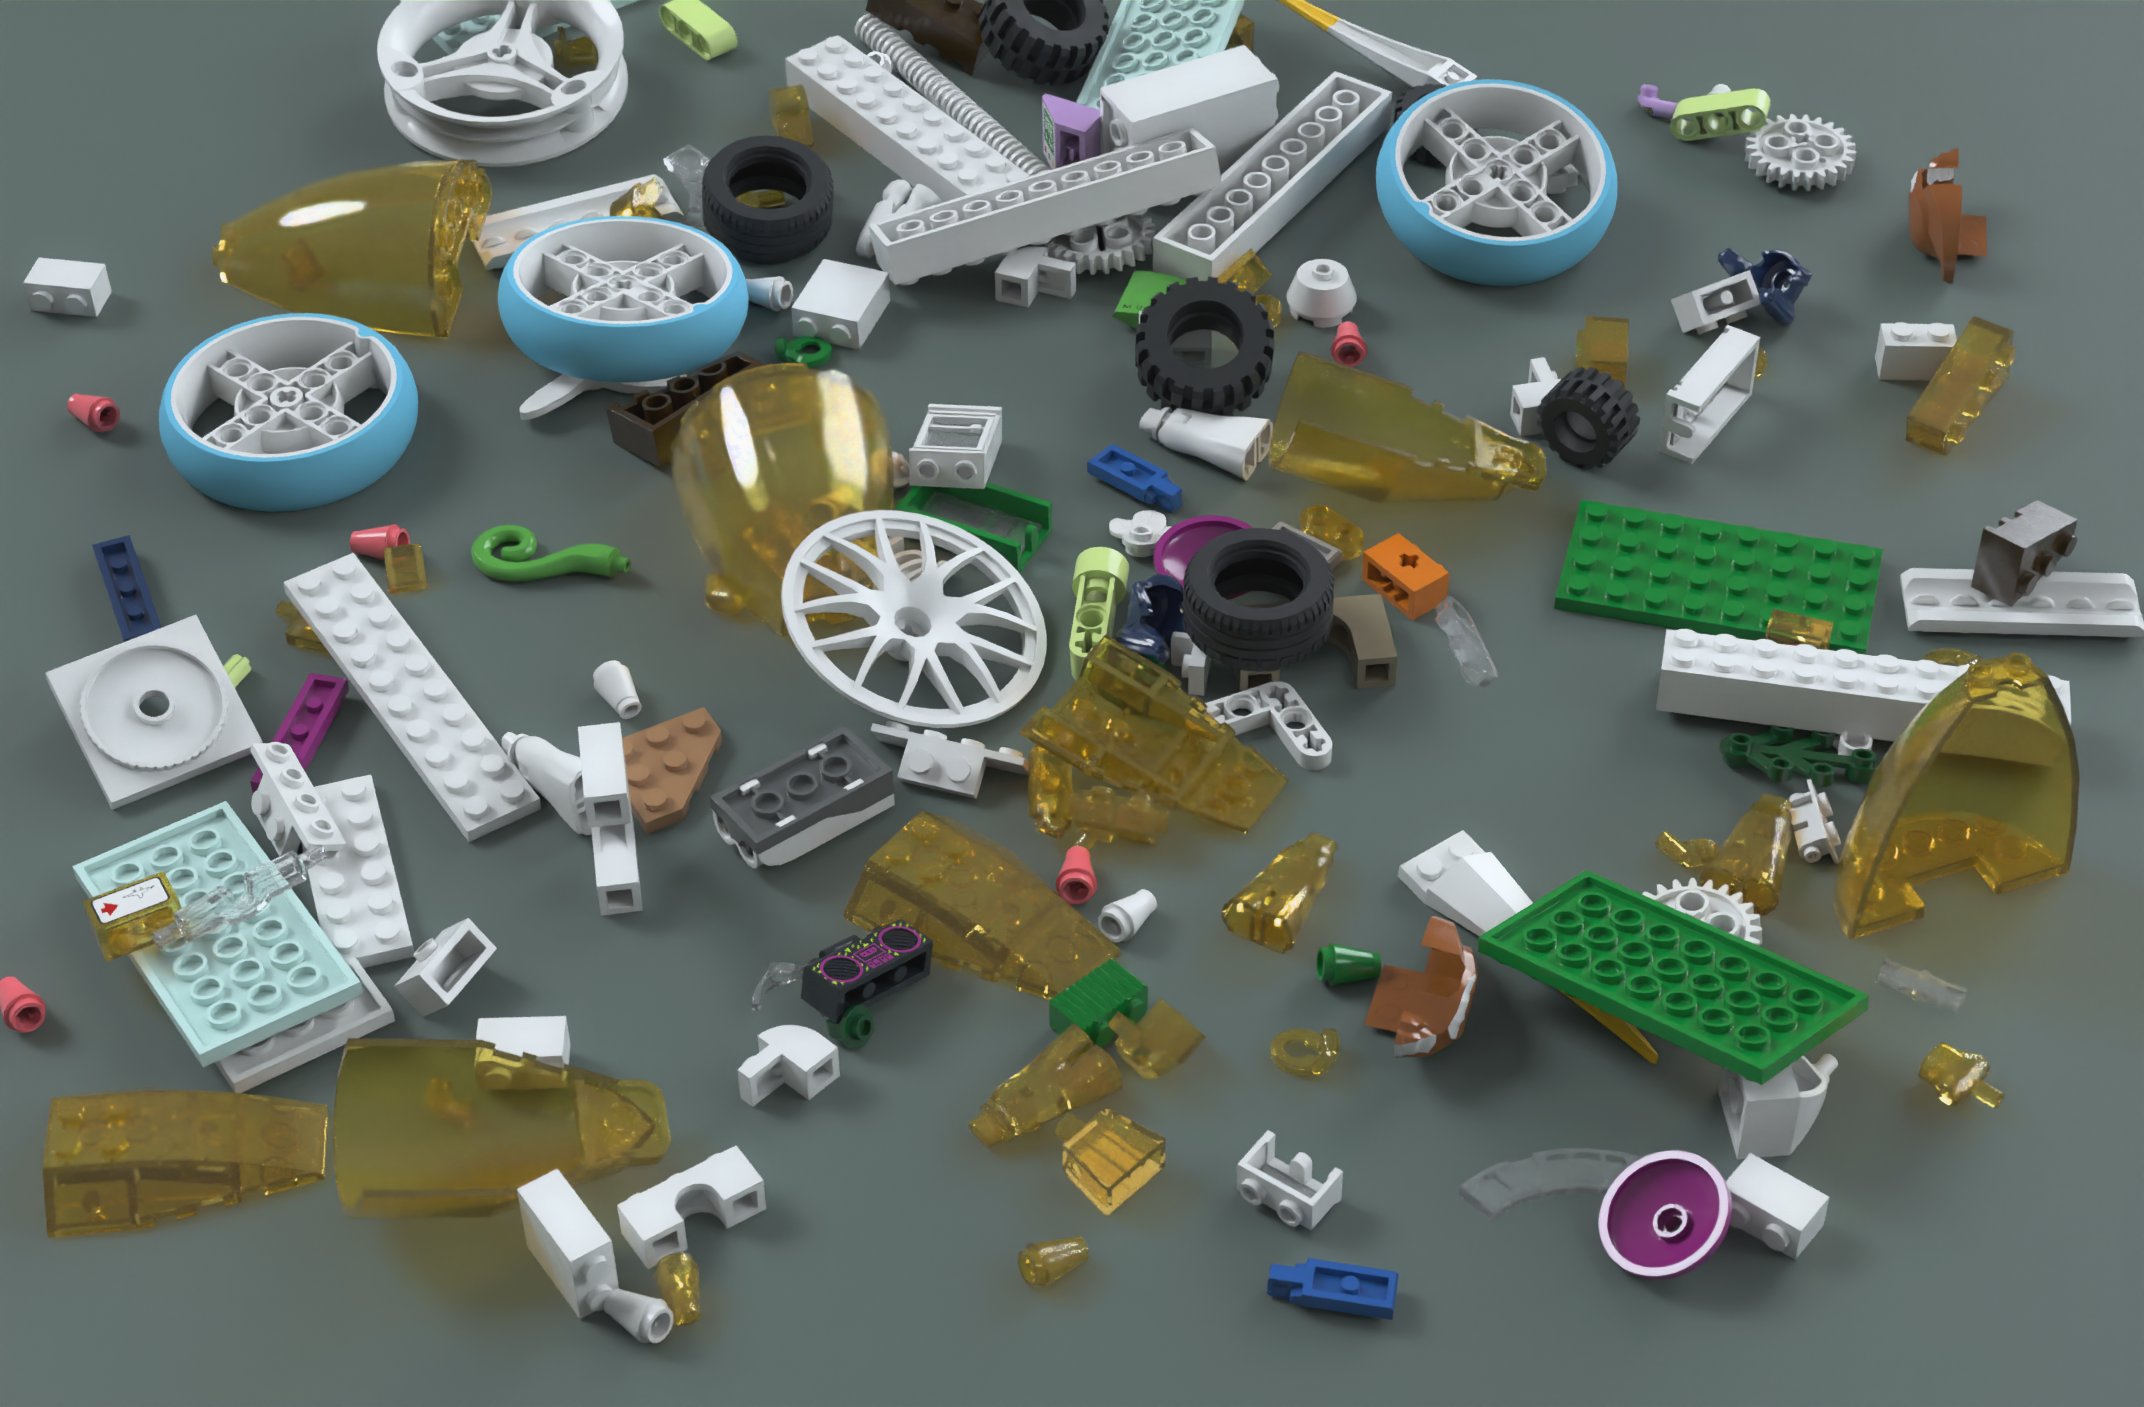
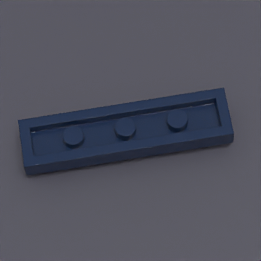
M130 535L93 544L94 555L123 642L162 628Z

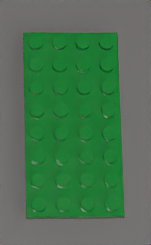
M1580 500L1555 596L1554 609L1672 629H1690L1696 633L1708 635L1729 634L1739 639L1754 641L1766 639L1769 625L1793 630V633L1809 637L1810 627H1816L1830 631L1827 650L1838 651L1847 649L1857 654L1866 655L1883 549L1832 541L1825 538L1795 535L1788 532L1758 529L1751 526L1721 523L1714 520H1703L1676 514L1605 504L1597 501Z
M1585 870L1478 937V952L1495 959L1497 962L1510 966L1529 975L1534 980L1544 982L1563 991L1568 996L1580 999L1599 1008L1602 1012L1614 1015L1633 1024L1638 1029L1648 1031L1677 1047H1682L1713 1064H1718L1760 1085L1766 1083L1868 1010V994L1588 870Z

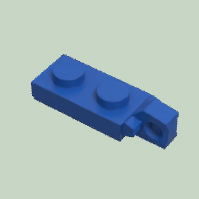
M1111 444L1087 462V473L1147 504L1155 502L1160 509L1174 513L1183 504L1182 488L1174 485V482L1168 478L1167 471L1114 444Z
M1307 1258V1263L1295 1264V1267L1271 1263L1267 1295L1286 1299L1291 1303L1300 1304V1306L1393 1320L1399 1273Z

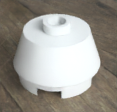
M1315 259L1302 264L1286 296L1292 316L1296 320L1302 317L1314 321L1313 327L1317 328L1340 325L1342 317L1349 312L1352 314L1353 307L1357 301V295L1347 269L1342 264L1329 259Z

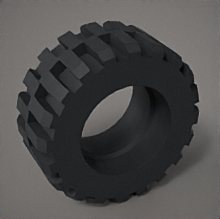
M985 0L979 18V28L982 32L981 36L984 44L990 47L989 52L995 60L999 59L1002 62V67L1008 71L1011 69L1018 73L1017 77L1026 80L1029 78L1033 80V83L1040 85L1049 82L1050 86L1061 85L1063 82L1065 84L1073 82L1089 70L1107 39L1110 24L1107 8L1102 6L1103 0ZM1031 15L1043 18L1044 20L1051 23L1057 30L1041 24Z
M1208 276V281H1198V277L1186 278V284L1180 285L1179 282H1174L1168 285L1165 295L1162 292H1158L1151 298V305L1143 309L1140 315V324L1137 325L1135 366L1138 368L1137 376L1141 385L1147 386L1146 394L1155 402L1160 399L1162 409L1169 407L1174 411L1177 408L1212 415L1233 416L1234 409L1237 408L1239 411H1244L1251 406L1252 398L1258 399L1263 393L1265 383L1269 382L1272 371L1275 345L1273 340L1274 327L1272 321L1268 320V311L1261 303L1255 305L1256 296L1249 290H1245L1242 293L1238 290L1239 284L1229 280L1227 284L1219 283V278ZM1204 329L1225 335L1235 344L1239 353L1225 365L1217 368L1201 369L1182 362L1172 352L1170 346L1181 335L1190 331Z

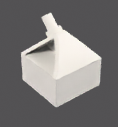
M1824 1054L1816 1064H1811L1805 1056H1802L1763 1085L1749 1081L1743 1076L1722 1067L1718 1093L1737 1159H1745L1750 1153L1759 1158L1791 1155L1810 1130L1820 1112L1826 1097L1827 1084L1830 1081L1829 1075L1838 1066V1061L1834 1056Z

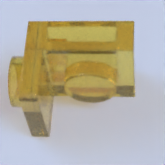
M557 27L558 39L553 40L554 54L556 59L562 58L565 69L598 64V50L589 37H579L568 41L564 27Z

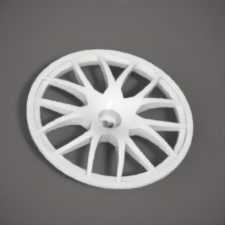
M875 510L849 514L827 522L808 535L794 551L786 567L782 581L781 603L783 617L796 648L807 664L835 691L875 714L902 723L923 727L955 728L971 726L994 719L1015 707L1028 695L1038 680L1047 651V633L1044 618L1034 594L1019 572L1001 554L973 534L955 525L933 517L904 511ZM875 536L878 558L849 541ZM887 536H900L920 540L922 570L921 575L913 582L899 570ZM934 545L945 548L957 554V556L937 568ZM835 549L865 571L878 590H870L849 578L816 564V562L827 552ZM969 563L976 566L994 583V585L963 597L943 596V585L959 569ZM809 574L818 579L839 595L803 603V587L807 575ZM1003 594L1008 600L1015 616L984 605ZM820 612L848 613L864 618L870 627L815 641L808 627L805 614ZM981 624L999 626L1020 632L1022 655L966 633L960 626ZM870 647L855 681L840 671L823 653L831 650ZM885 651L897 660L909 661V675L899 703L881 697L861 686L876 659ZM937 656H949L965 666L977 678L990 698L963 707ZM982 659L1018 668L1012 680L999 691ZM921 670L940 693L950 709H928L906 705L918 681Z

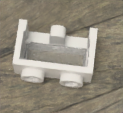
M1268 1130L1237 1164L1236 1189L1240 1191L1242 1197L1250 1204L1260 1205L1263 1203L1276 1210L1280 1219L1290 1226L1301 1224L1312 1230L1331 1207L1341 1201L1343 1171L1335 1167L1328 1175V1180L1324 1184L1312 1178V1160L1307 1154L1299 1152L1290 1162V1165L1274 1157L1275 1134Z

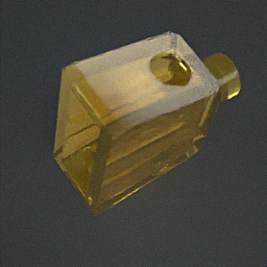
M1102 1109L1087 1123L1069 1113L1059 1121L1056 1127V1136L1065 1141L1062 1145V1168L1065 1174L1106 1216L1110 1215L1165 1168L1166 1139L1110 1109Z

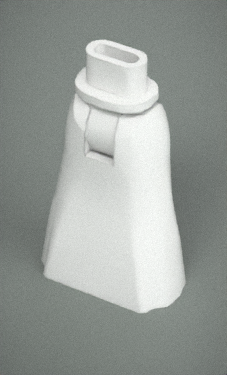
M1165 407L1162 410L1149 408L1140 420L1139 429L1152 433L1153 439L1161 442L1169 449L1199 457L1247 481L1255 471L1256 462H1261L1270 449L1273 423L1270 422V419L1218 416L1177 408L1173 412L1172 408Z
M512 732L504 734L502 737V749L507 754V760L510 763L513 762L529 785L550 802L559 815L577 834L591 835L592 832L591 828H588L584 802L580 757L563 752L540 737L528 736L526 734L515 735Z

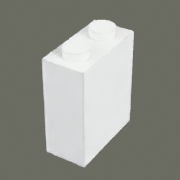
M823 259L791 308L793 335L796 337H821L830 344L860 350L890 302L889 272Z
M557 1168L518 1188L517 1193L527 1247L581 1319L595 1311L603 1310L606 1297L613 1293L614 1289L619 1288L612 1240Z

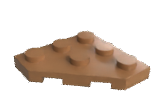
M705 707L622 738L631 809L646 834L685 819L690 809L689 802L694 791L698 792L709 770L708 763L713 753H717L722 744L721 730Z

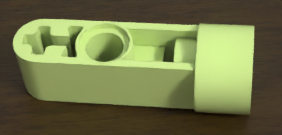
M1092 547L1084 550L1077 557L1072 590L1077 600L1069 649L1072 677L1082 684L1097 683L1106 675L1116 607L1126 594L1129 563L1121 553L1107 547Z

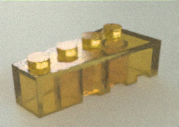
M1976 316L1972 317L1907 416L1905 441L1947 456L1955 444L1959 445L1968 428L2010 377L2011 364L2016 354V347H2013V330Z

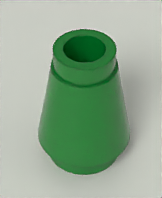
M1330 943L1328 947H1319L1317 951V978L1319 981H1327L1329 986L1380 977L1381 956L1379 953H1371L1370 951Z

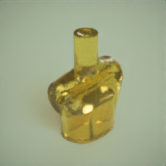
M1941 1042L1930 1051L1920 1066L1918 1076L1936 1089L1938 1097L1950 1106L1957 1105L1969 1095L1975 1096L1993 1108H1997L2004 1099L2003 1092L1984 1082V1079L1990 1072V1065L1980 1054L1959 1050L1946 1042Z

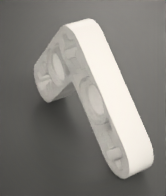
M1269 682L1199 705L1189 713L1188 733L1194 741L1199 743H1214L1270 724L1301 767L1307 770H1321L1331 763L1332 758L1331 738L1295 689L1285 682ZM1241 708L1250 710L1252 713L1247 716H1238L1232 713V711ZM1289 722H1301L1305 727L1291 729L1286 724ZM1308 741H1309V746L1311 747V748H1309V749H1307V743H1308Z

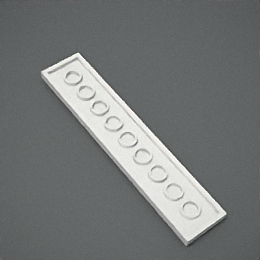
M354 553L284 582L285 593L468 842L541 809L538 795L513 762L510 763L507 760V754Z

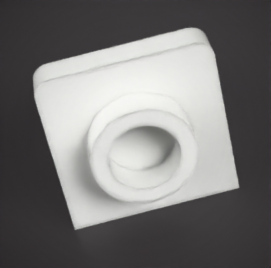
M1173 632L1171 637V663L1174 666H1182V678H1188V694L1204 696L1211 667V658L1191 641L1187 633Z

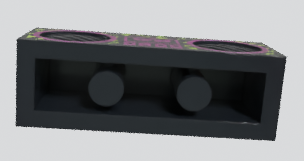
M898 919L884 927H875L863 939L856 935H851L821 950L819 958L812 959L803 967L801 999L837 1024L841 1022L844 1012L850 1006L858 1004L869 1007L929 976L933 941L902 919Z

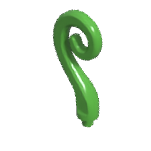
M501 525L491 528L478 536L471 548L472 561L475 567L484 575L502 581H531L572 572L597 574L611 578L617 572L628 573L631 567V560L621 557L620 549L603 544L576 545L539 559L525 561L536 552L537 540L531 530L519 525ZM502 543H520L517 546L503 547L501 550L502 560L491 554L494 548Z

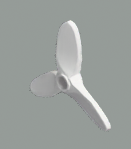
M562 374L535 392L521 405L519 409L520 417L522 420L539 417L562 406L583 391L597 390L603 387L623 393H639L647 389L652 394L667 388V381L675 377L646 382L619 383L593 381Z

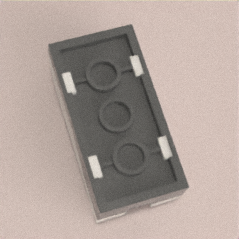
M843 726L710 796L714 823L723 840L729 845L736 844L744 861L751 868H757L763 864L768 866L782 865L894 806L893 770L850 729Z

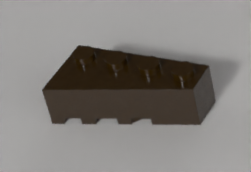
M736 351L698 367V374L693 377L677 376L668 380V387L650 394L646 389L634 394V401L620 407L618 402L606 406L613 442L659 467L671 463L684 452L699 445L706 438L726 428L730 423L751 412L755 407L769 399L763 363L740 351Z

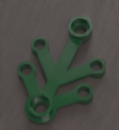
M1771 725L1768 732L1753 737L1743 733H1734L1720 742L1719 750L1723 755L1722 760L1727 765L1736 768H1747L1754 765L1767 773L1770 779L1778 782L1791 780L1794 770L1808 780L1811 779L1815 786L1829 787L1833 784L1834 767L1845 768V776L1856 783H1872L1877 780L1880 763L1876 759V753L1871 750L1855 749L1850 756L1814 751L1820 748L1832 747L1835 733L1812 730L1809 737L1792 742L1795 728ZM1776 743H1788L1779 747L1771 746Z

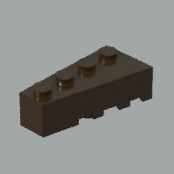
M974 0L867 1L865 11L898 31L905 29L912 33L913 41L922 46L928 43L940 51L939 57L949 63L955 60L963 65V72L971 77L990 49L989 46H985L981 36L982 32L979 28L980 11L984 3Z

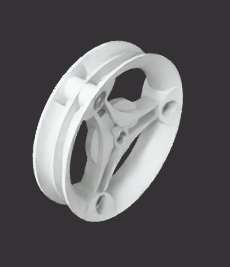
M403 0L385 21L378 38L377 54L380 70L385 79V104L393 124L404 137L420 149L434 156L460 164L484 167H510L537 163L568 153L596 137L614 120L624 103L628 90L627 67L622 55L624 45L622 22L609 0ZM500 15L499 21L490 31L470 38L457 52L422 64L413 59L416 52L426 42L442 31L472 19ZM564 22L585 33L598 50L599 62L596 70L576 75L570 79L561 75L554 69L551 48L542 38L535 35L537 27L553 26ZM515 26H521L520 30L515 29ZM475 95L490 100L516 99L542 109L512 116L485 117L449 111L431 103V101Z

